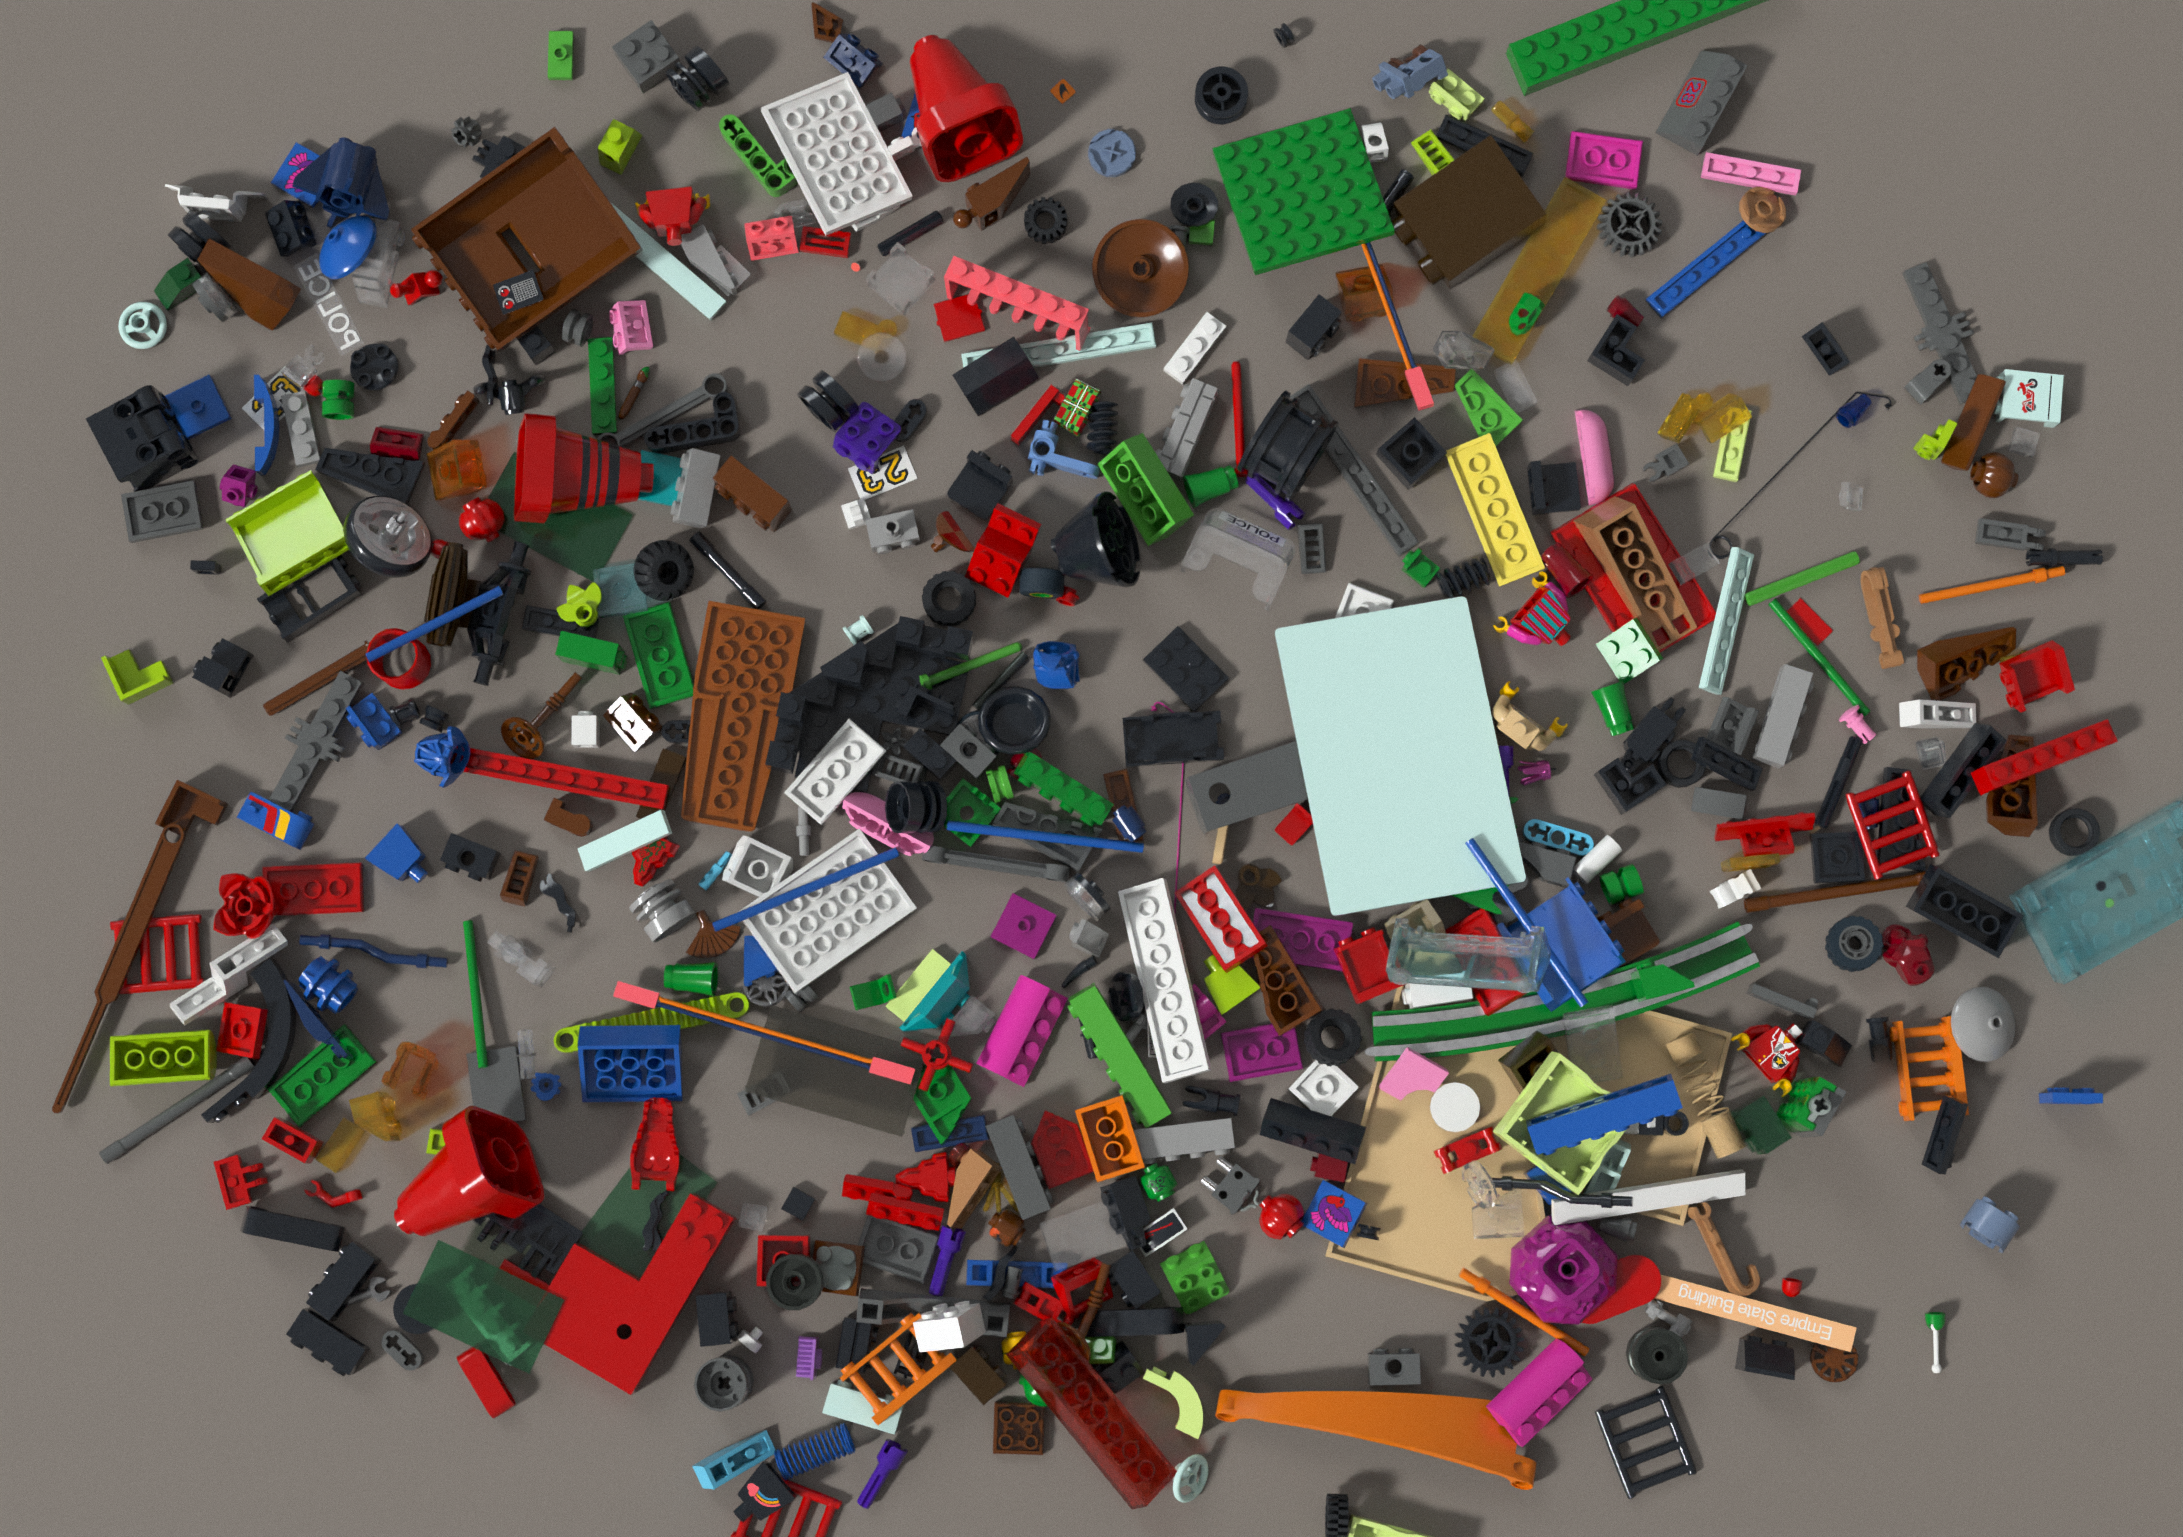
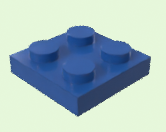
M2047 1088V1093H2039V1103L2101 1104L2103 1103V1093H2095V1088L2072 1089V1093H2070V1088Z

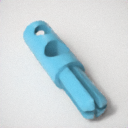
M726 851L718 862L714 863L698 885L707 891L717 876L721 874L732 854Z

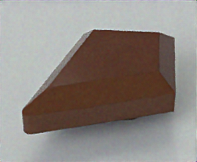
M812 2L815 39L833 43L837 36L841 34L843 19Z

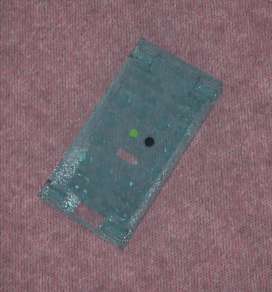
M2176 800L2009 895L2017 912L2024 915L2021 920L2054 982L2066 984L2183 918V850L2177 841L2178 838L2183 836V800ZM2125 872L2136 891V894L2130 897L2118 877Z

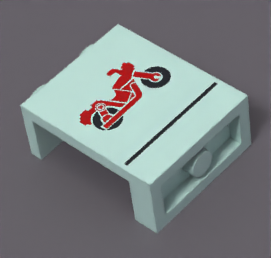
M2005 369L1996 377L2006 381L1993 414H1996V422H2001L2005 418L2044 422V427L2054 428L2060 423L2064 375Z

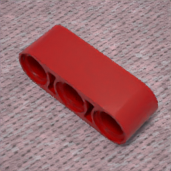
M477 1343L456 1357L460 1367L493 1419L516 1405L512 1394L480 1343Z

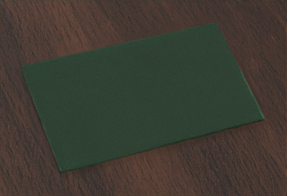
M514 452L488 499L497 502L504 512V524L498 532L517 542L529 545L530 549L576 572L577 575H581L596 583L633 515L615 505L552 513L549 514L545 523L514 521L517 453Z
M680 1154L675 1190L668 1191L670 1194L661 1203L663 1217L658 1224V1230L662 1241L689 1194L695 1193L707 1200V1196L717 1184L714 1179ZM629 1168L582 1230L584 1235L578 1243L641 1279L656 1251H653L654 1245L646 1252L643 1251L645 1240L642 1231L651 1215L650 1204L657 1195L666 1191L667 1181L641 1180L640 1190H632L631 1168Z
M438 1240L403 1314L530 1374L563 1305L564 1299Z

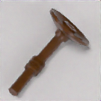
M575 672L558 692L553 693L554 697H549L550 701H546L547 705L531 722L519 717H510L502 723L501 734L503 740L514 753L527 759L538 758L543 753L544 740L537 729L554 711H558L557 707L562 706L561 702H566L565 698L582 680V677ZM516 722L512 729H510V724ZM516 737L520 744L525 745V748L518 745L513 738ZM539 742V748L537 750H534L533 747H535Z
M1105 1263L1101 1264L1094 1290L1090 1292L1092 1296H1089L1090 1301L1087 1302L1089 1307L1078 1330L1064 1322H1057L1051 1327L1050 1333L1055 1347L1067 1360L1076 1365H1086L1091 1359V1351L1085 1337L1098 1309L1102 1307L1100 1303L1104 1301L1102 1299L1105 1297L1103 1292L1111 1269V1265ZM1071 1351L1081 1352L1082 1356H1078Z

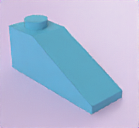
M763 1430L713 1453L692 1467L702 1488L716 1489L774 1455L776 1449L767 1430Z

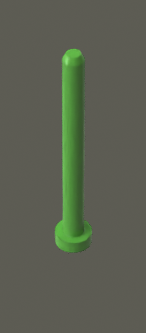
M1015 642L928 676L925 673L919 676L920 683L923 687L932 690V685L1017 653L1021 651L1022 645L1019 642Z

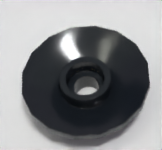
M1188 183L1181 185L1174 191L1171 197L1170 209L1173 216L1180 223L1191 227H1199L1208 224L1214 219L1218 211V200L1215 193L1208 186L1201 183ZM1190 207H1196L1198 210H1195V211H1194V210H1191V209H1189V208H1190Z

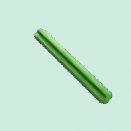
M1853 551L1745 594V600L1749 606L1855 566L1860 563V558L1857 552Z

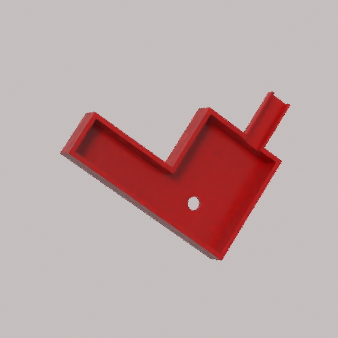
M690 1193L641 1279L581 1243H574L551 1284L539 1277L535 1279L531 1276L532 1273L525 1269H520L518 1265L508 1259H504L492 1281L537 1307L524 1328V1333L632 1395L637 1391L735 1222L736 1217L697 1194ZM622 1324L629 1325L632 1330L631 1336L628 1339H622L618 1336L617 1330Z

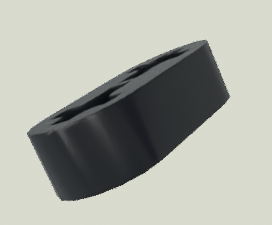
M910 400L894 420L901 427L908 422L906 426L907 434H900V436L895 438L896 441H908L925 419L927 409L921 400ZM920 406L922 414H915L912 419H909L912 414L910 408Z

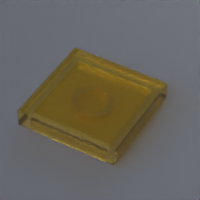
M1777 853L1729 858L1721 862V870L1723 872L1770 868L1779 864L1780 856Z

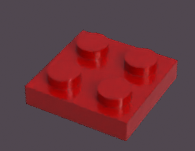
M224 1002L216 1051L260 1059L268 1009Z

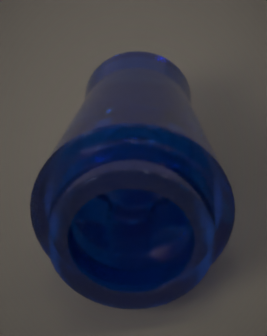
M1861 394L1856 399L1840 407L1836 414L1838 422L1845 428L1856 426L1872 404L1871 399L1867 395Z

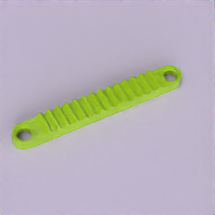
M739 992L683 1003L734 1019L745 1016L750 1009L749 999ZM735 998H740L744 1002V1007L740 1012L731 1010L730 1003ZM657 1008L560 1029L554 1036V1045L559 1051L564 1053L577 1052L580 1026L680 1025L682 1030L711 1024L712 1022L665 1008ZM566 1033L571 1034L574 1039L573 1044L568 1048L563 1047L560 1043L561 1036Z

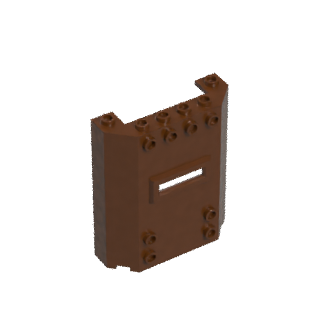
M555 127L411 229L414 233V236L411 238L419 249L424 247L425 250L430 252L433 256L430 259L433 266L438 272L443 270L447 276L445 279L446 284L452 291L457 290L462 297L459 299L461 305L467 312L471 309L476 316L473 321L480 331H484L487 335L484 337L486 343L492 350L496 348L500 352L643 251L630 229ZM511 228L540 269L535 276L543 300L503 315L493 285L528 272L502 235L503 232Z

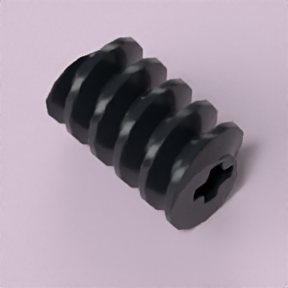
M1108 401L1092 403L1089 409L1092 413L1088 415V420L1092 423L1087 425V429L1091 431L1087 434V439L1092 442L1087 444L1088 450L1106 455L1114 450L1110 446L1117 444V440L1111 439V436L1117 435L1118 431L1111 429V426L1118 425V422L1112 420L1111 417L1118 415V412L1112 410V407L1118 406L1117 403Z
M1482 555L1480 556V562L1477 558L1471 559V565L1464 561L1462 569L1457 564L1453 566V572L1449 568L1444 569V576L1439 571L1435 573L1441 593L1443 595L1447 594L1449 598H1453V591L1455 590L1462 596L1463 587L1469 593L1472 592L1471 584L1481 589L1482 580L1487 586L1490 585L1489 570Z

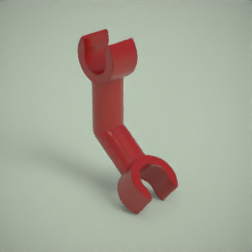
M311 1180L317 1186L315 1193L308 1189L304 1190L306 1195L310 1197L316 1196L332 1208L363 1199L360 1189L333 1197L323 1189L321 1182L317 1180Z

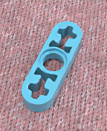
M1538 819L1528 821L1522 830L1524 838L1529 842L1542 843L1553 849H1564L1577 856H1585L1594 846L1593 840L1588 834ZM1536 824L1538 825L1537 830L1542 832L1546 831V827L1550 828L1546 835V841L1542 840L1545 835L1537 834L1535 837H1532L1528 827L1531 828ZM1554 831H1560L1564 834L1565 840L1563 844L1557 845L1552 842L1551 835ZM1570 834L1574 835L1573 841L1579 842L1582 838L1585 839L1584 842L1588 845V848L1579 851V846L1575 844H1570V848H1567L1566 845L1569 843Z

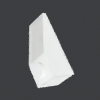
M1920 699L1899 703L1900 727L1971 728L1976 723V703Z

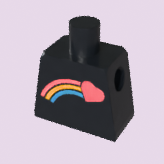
M765 1460L737 1493L743 1503L733 1512L742 1522L753 1513L761 1521L792 1502L797 1495Z

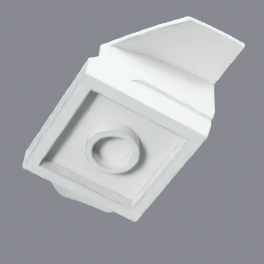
M165 184V187L178 191L179 203L187 213L191 210L201 219L241 222L246 214L248 197L267 199V195L264 193L236 191L233 193V200L223 195H214L213 198H208L202 194L193 193V189L188 186Z

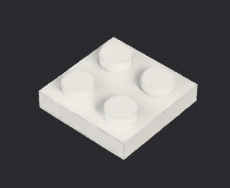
M1315 1060L1288 1089L1310 1110L1332 1116L1358 1089V1086L1337 1066L1332 1065L1330 1067L1320 1064Z

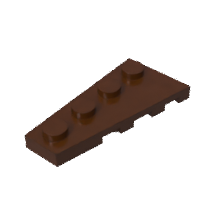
M1359 358L1354 407L1414 398L1405 376V370H1407L1405 362ZM1416 364L1417 367L1420 366L1431 395L1454 392L1456 367Z

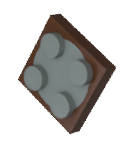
M815 1240L813 1259L820 1265L824 1275L822 1292L859 1296L865 1246Z

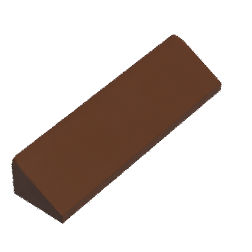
M1984 374L1977 375L1957 422L1958 424L1942 457V464L1954 470H1969L2006 381Z

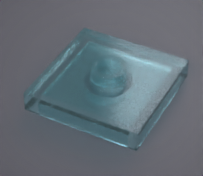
M635 563L593 570L594 582L600 587L602 593V601L598 606V616L600 619L648 611L647 596L639 589L634 578L633 567Z

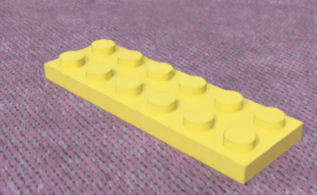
M1488 433L1446 450L1447 461L1498 586H1504L1545 569L1491 434Z

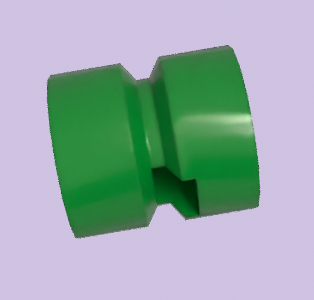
M347 380L323 381L322 396L326 400L322 402V417L332 420L353 419L354 403L351 402V399L355 397L354 382Z
M1633 864L1619 868L1618 873L1611 871L1599 876L1602 891L1611 906L1624 901L1625 896L1633 898L1644 893L1641 878Z

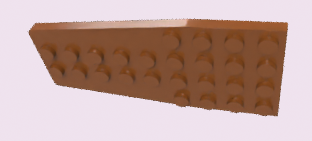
M708 601L695 671L681 811L683 820L746 832H753L755 830L771 772L765 763L770 740L774 741L778 725L776 713L781 692L789 693L793 690L805 618Z

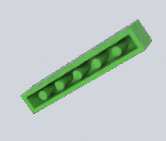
M1095 982L1070 996V1005L1067 1006L1074 1019L1080 1018L1083 1026L1080 1027L1087 1040L1092 1038L1096 1045L1093 1050L1098 1059L1106 1061L1109 1066L1106 1072L1112 1082L1118 1081L1122 1088L1119 1090V1093L1123 1095L1125 1103L1130 1101L1134 1110L1131 1113L1138 1125L1143 1123L1145 1128H1148L1170 1115L1172 1112Z

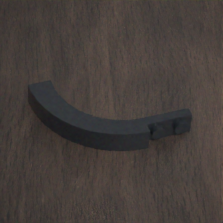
M268 958L250 973L259 985L268 1009L269 1028L264 1051L250 1074L201 1114L207 1123H220L229 1115L227 1111L234 1106H241L249 1099L247 1097L248 1094L252 1098L259 1099L277 1080L288 1061L296 1032V1008L284 984V980L288 979L275 959Z

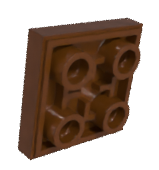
M994 1402L993 1453L1043 1455L1045 1406L1041 1407L1032 1403Z

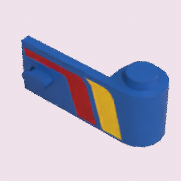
M251 791L237 818L299 850L302 849L314 826V823L310 822L313 817L301 811L296 815Z

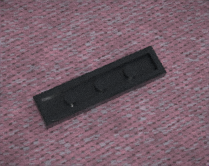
M1445 115L1436 135L1439 140L1466 152L1491 135L1522 177L1534 154L1449 115Z

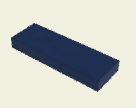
M985 1115L960 1119L943 1145L940 1144L929 1125L911 1128L915 1153L989 1140Z

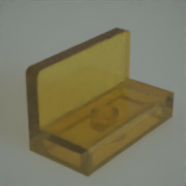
M1730 393L1690 420L1693 424L1700 426L1709 443H1714L1752 418L1742 397Z

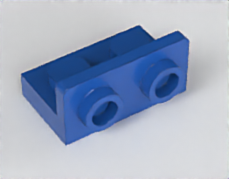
M374 693L368 695L355 706H348L346 708L349 713L346 716L354 728L359 726L364 733L361 735V738L369 748L373 746L380 750L402 734L400 728L396 726L394 720Z

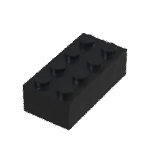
M1932 864L1929 865L1906 905L1912 911L1997 958L2002 954L2024 916Z

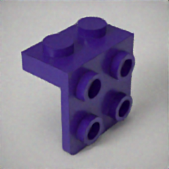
M862 402L859 405V409L848 418L835 434L833 448H835V451L840 456L848 457L860 470L873 474L878 467L880 457L901 432V426L869 403Z

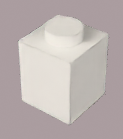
M581 711L578 712V716H572L573 747L600 748V718L597 715H593V712Z

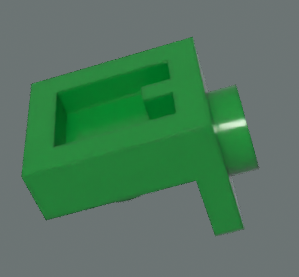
M1420 548L1415 552L1410 550L1402 560L1405 564L1402 571L1425 588L1435 576V573L1440 570V567L1423 555Z

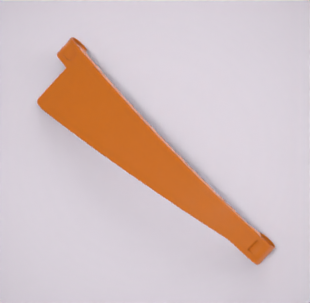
M1221 1390L1219 1393L1215 1417L1225 1422H1236L1239 1419H1255L1355 1437L1426 1454L1487 1473L1500 1475L1508 1479L1511 1485L1518 1489L1530 1490L1534 1486L1537 1463L1530 1458L1516 1454L1517 1443L1506 1428L1499 1425L1486 1407L1492 1400L1446 1395L1366 1391L1252 1393Z

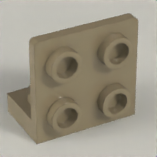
M1428 899L1414 903L1408 910L1401 914L1393 915L1384 924L1394 948L1424 931L1431 941L1436 940L1440 947L1449 943L1443 922Z

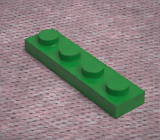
M588 338L592 434H617L613 338Z

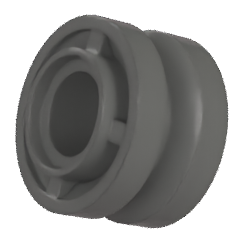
M573 308L564 321L562 340L570 343L574 339L575 345L583 347L592 331L593 315L584 313L581 316L580 310Z

